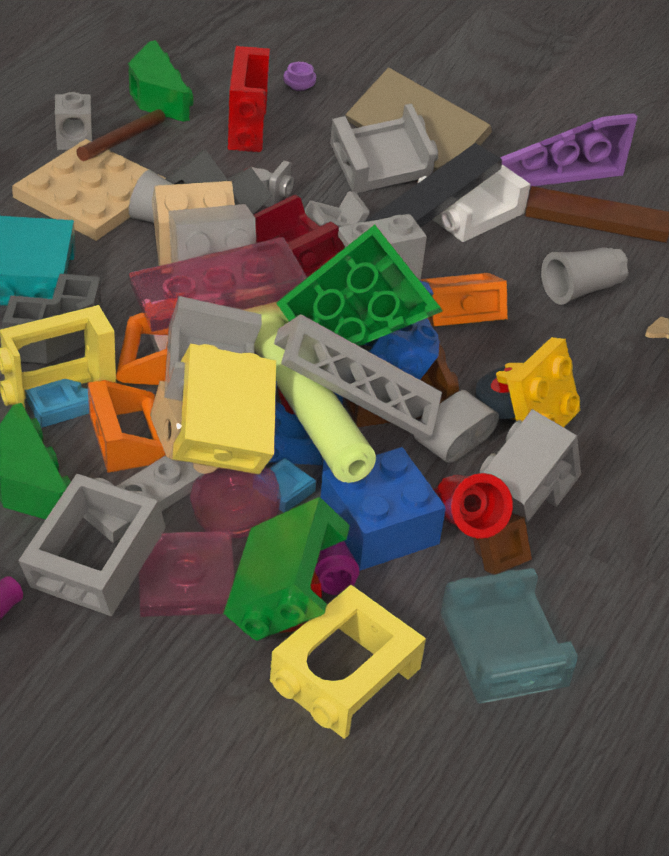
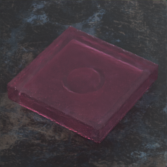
M231 531L162 533L139 571L140 617L223 614L235 579Z

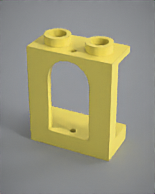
M99 305L0 330V371L5 377V380L0 381V393L6 406L22 403L25 408V390L62 379L81 382V384L101 380L116 383L114 329ZM84 330L85 357L34 371L22 372L21 359L18 352L21 347L33 342Z
M350 585L327 604L324 615L307 621L272 651L270 682L273 683L275 689L283 697L295 700L309 711L319 725L324 728H331L345 739L350 734L352 715L396 674L400 673L409 680L421 668L426 638ZM338 628L374 654L350 676L337 681L323 680L315 676L307 664V657Z

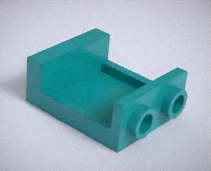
M0 216V305L8 306L11 295L45 299L53 298L59 274H67L69 260H74L75 257L74 220Z

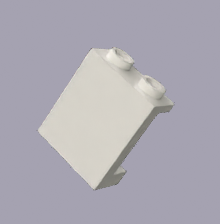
M502 165L498 172L432 220L456 238L465 242L524 214L530 183ZM427 176L419 178L418 183L424 180Z

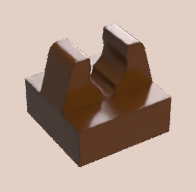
M517 514L511 515L505 528L498 534L483 539L473 538L475 551L483 559L484 570L493 575L532 560L525 517Z

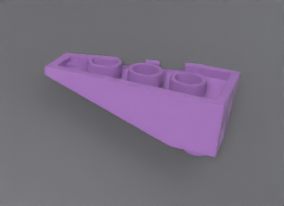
M633 113L601 117L500 157L502 165L530 183V187L623 176L637 116Z

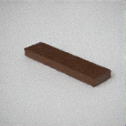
M531 186L525 213L527 217L667 243L669 236L668 211Z

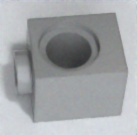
M77 92L55 94L57 150H69L85 139L92 141L91 94H80Z

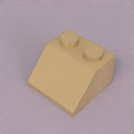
M232 181L158 185L154 187L152 208L160 273H172L168 211L235 205Z

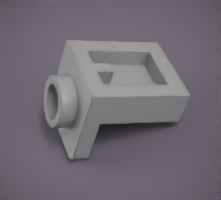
M284 160L273 173L265 169L252 167L272 195L263 206L270 207L291 194L294 185V178L291 176V162Z

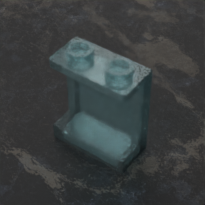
M534 568L518 571L508 570L501 574L478 578H462L449 582L446 585L441 615L478 704L570 686L578 655L571 641L557 642L535 595L538 575Z

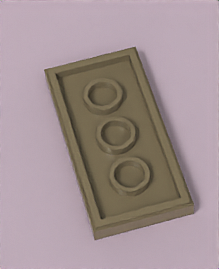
M389 67L346 113L348 122L359 128L400 119L403 116L404 105L412 104L417 115H421L424 119L429 139L434 140L437 145L438 160L434 162L433 172L474 143L480 146L492 133L490 124Z

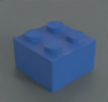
M403 447L376 455V462L372 471L366 477L356 482H342L334 476L331 469L323 471L320 498L350 525L347 539L344 541L357 562L359 571L440 544L446 507Z

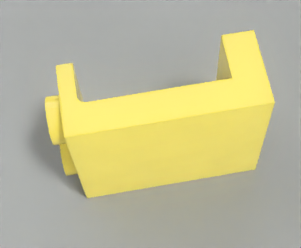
M190 344L181 362L185 363L181 431L173 443V459L260 474L274 455L276 360L261 358L254 353L241 354L221 350L209 344Z

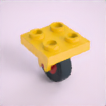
M551 337L525 363H507L505 366L489 372L476 384V398L499 414V419L523 421L533 409L560 426L565 427L580 411V397L576 391L572 372L573 364L569 357L566 339Z

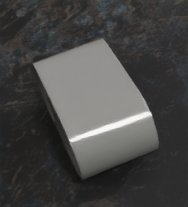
M461 390L439 404L432 437L423 440L414 435V438L446 463H453L491 435L497 426L499 414L466 390Z

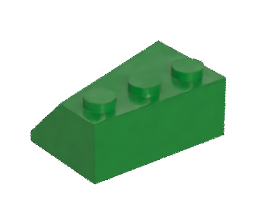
M375 224L276 302L289 322L301 314L357 346L443 312Z

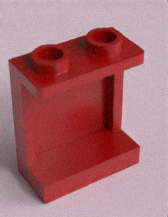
M236 46L229 90L228 150L262 151L264 115H266L269 48Z

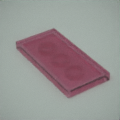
M284 237L129 273L131 287L151 332L169 328L179 296L244 310L279 301L307 278Z

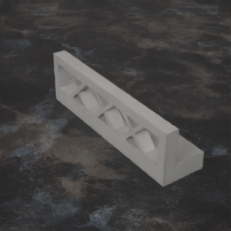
M301 314L278 329L274 344L285 350L281 362L282 365L423 440L432 437L442 394L441 391ZM422 415L421 422L415 419Z

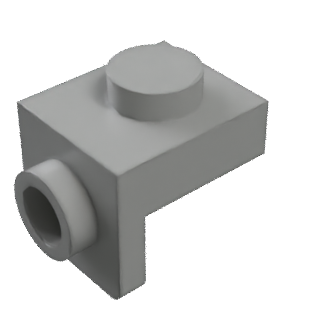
M349 191L339 208L310 200L305 208V213L319 226L332 221L340 228L365 222L369 215V209L357 193Z

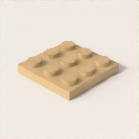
M85 139L12 185L13 198L53 219L74 220L76 231L97 241L130 218L129 203L132 192L141 175L149 169L110 150H106L87 161H81L77 157V149L91 142Z

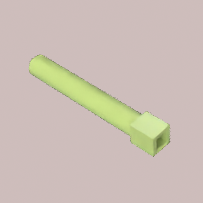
M237 293L235 309L261 314V328L254 343V351L261 358L276 360L277 386L334 476L346 483L356 482L366 477L375 465V452L334 392L281 364L285 350L275 345L274 342L278 329L289 321L276 304L279 298L275 293Z

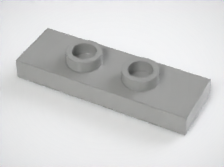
M165 455L116 487L134 493L142 491L151 495L154 499L158 500L162 512L214 478L215 471L207 474L199 473L194 469L193 463L174 461ZM90 508L84 515V518L112 543L122 538L132 523Z

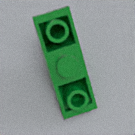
M156 40L149 41L128 63L129 93L140 110L151 113L160 109L164 112L165 117L182 122L189 121V109L194 103L192 90L182 81L181 74L171 64L168 53L163 52Z
M18 403L11 407L0 423V502L4 508L46 520L71 481L67 475L61 477L58 472L59 464L56 453L52 446L45 447L43 444V433L37 418L30 419L23 404Z

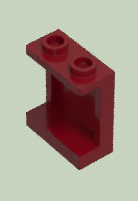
M296 194L253 215L256 223L257 271L280 293L303 282L344 249V244L338 236L339 227L332 221L322 226L316 224L306 215L302 200Z

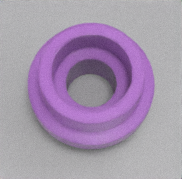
M293 62L288 65L287 70L284 72V82L293 90L304 91L315 85L316 74L313 72L314 69L310 64Z

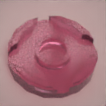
M218 467L214 472L203 475L201 479L199 477L196 479L192 486L190 501L197 522L207 532L221 538H242L249 535L251 527L275 517L280 508L281 492L275 473L269 467L268 469L264 467L260 474Z

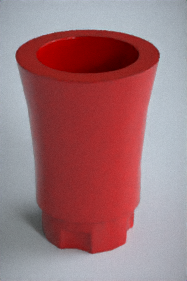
M492 474L452 475L443 478L438 487L433 488L446 507L444 520L455 524L463 533L470 537L480 539L492 537L502 531L511 518L513 510L511 492L500 478Z

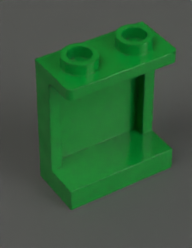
M318 497L251 527L223 614L254 640H261L324 615L327 604L311 590L310 586L318 556L321 550L346 540L350 525L324 500Z

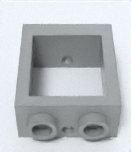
M76 474L18 560L29 586L112 617L166 529L159 502L145 492L136 491L134 493L116 487L103 478L92 479ZM89 508L132 522L101 571L58 556Z

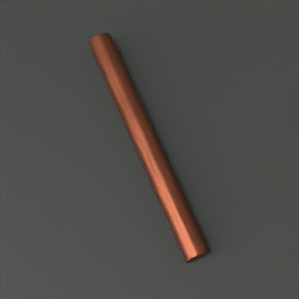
M157 109L77 149V157L81 161H87L164 122V112Z

